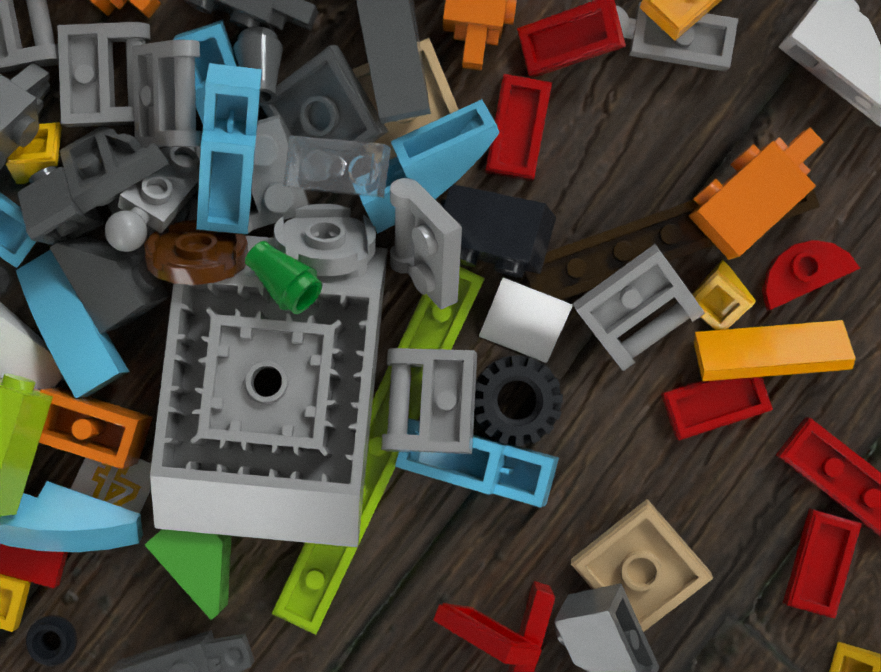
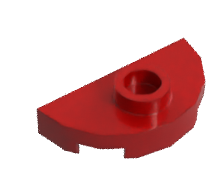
M811 240L791 245L774 257L772 265L767 271L765 285L762 288L766 310H772L861 268L849 252L831 242Z

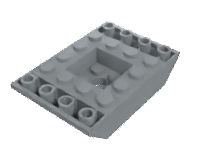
M245 235L248 242V252L261 241H267L274 247V238ZM375 247V254L367 263V272L360 277L347 278L342 275L317 276L323 284L322 290L315 302L300 314H294L289 309L281 310L256 274L247 265L233 277L216 283L200 285L173 284L150 470L154 525L156 529L358 547L388 254L387 248ZM273 368L281 374V388L276 394L269 397L258 395L254 389L255 376L263 369Z

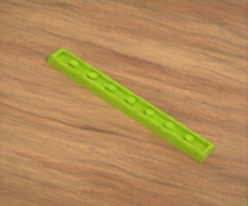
M460 267L458 302L444 309H440L427 294H423L398 348L451 350L485 278ZM392 366L388 367L373 398L359 543L393 474L399 453L381 450L382 434H387ZM423 367L411 368L408 418L418 420L420 417ZM305 543L272 614L316 635L357 547Z

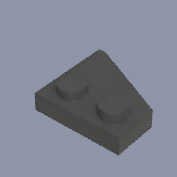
M105 126L98 127L59 150L72 200L83 213L96 206H104L111 203L118 197L120 192L169 164L167 158L156 144L151 143L147 148H144L135 137L125 133L117 134L115 130Z

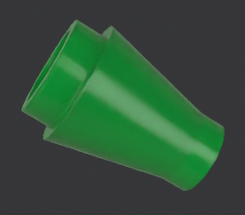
M261 241L253 246L245 258V264L256 274L281 310L289 309L294 314H300L315 302L322 290L323 284L317 278V271L314 268L279 251L267 241Z

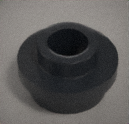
M49 615L42 617L30 627L27 633L26 645L28 652L35 661L46 666H55L65 662L71 657L77 646V633L74 626L61 616ZM52 631L59 635V647L49 645L46 639L48 632Z

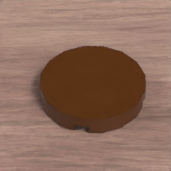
M197 220L176 222L169 226V233L159 236V232L155 231L145 242L147 269L157 278L174 284L200 285L216 283L233 277L245 268L248 242L245 234L197 230Z

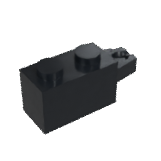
M455 184L449 187L447 198L442 199L440 205L462 227L461 265L476 267L477 260L495 264L493 268L495 271L513 277H523L524 271L541 274L556 221V216L546 203Z

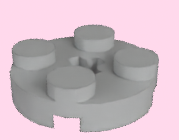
M335 204L306 205L294 209L293 219L287 220L284 223L282 216L276 222L274 227V248L314 268L317 271V276L342 275L347 278H357L367 272V263L375 254L376 229L371 220L363 215V223L358 219L350 217V208Z

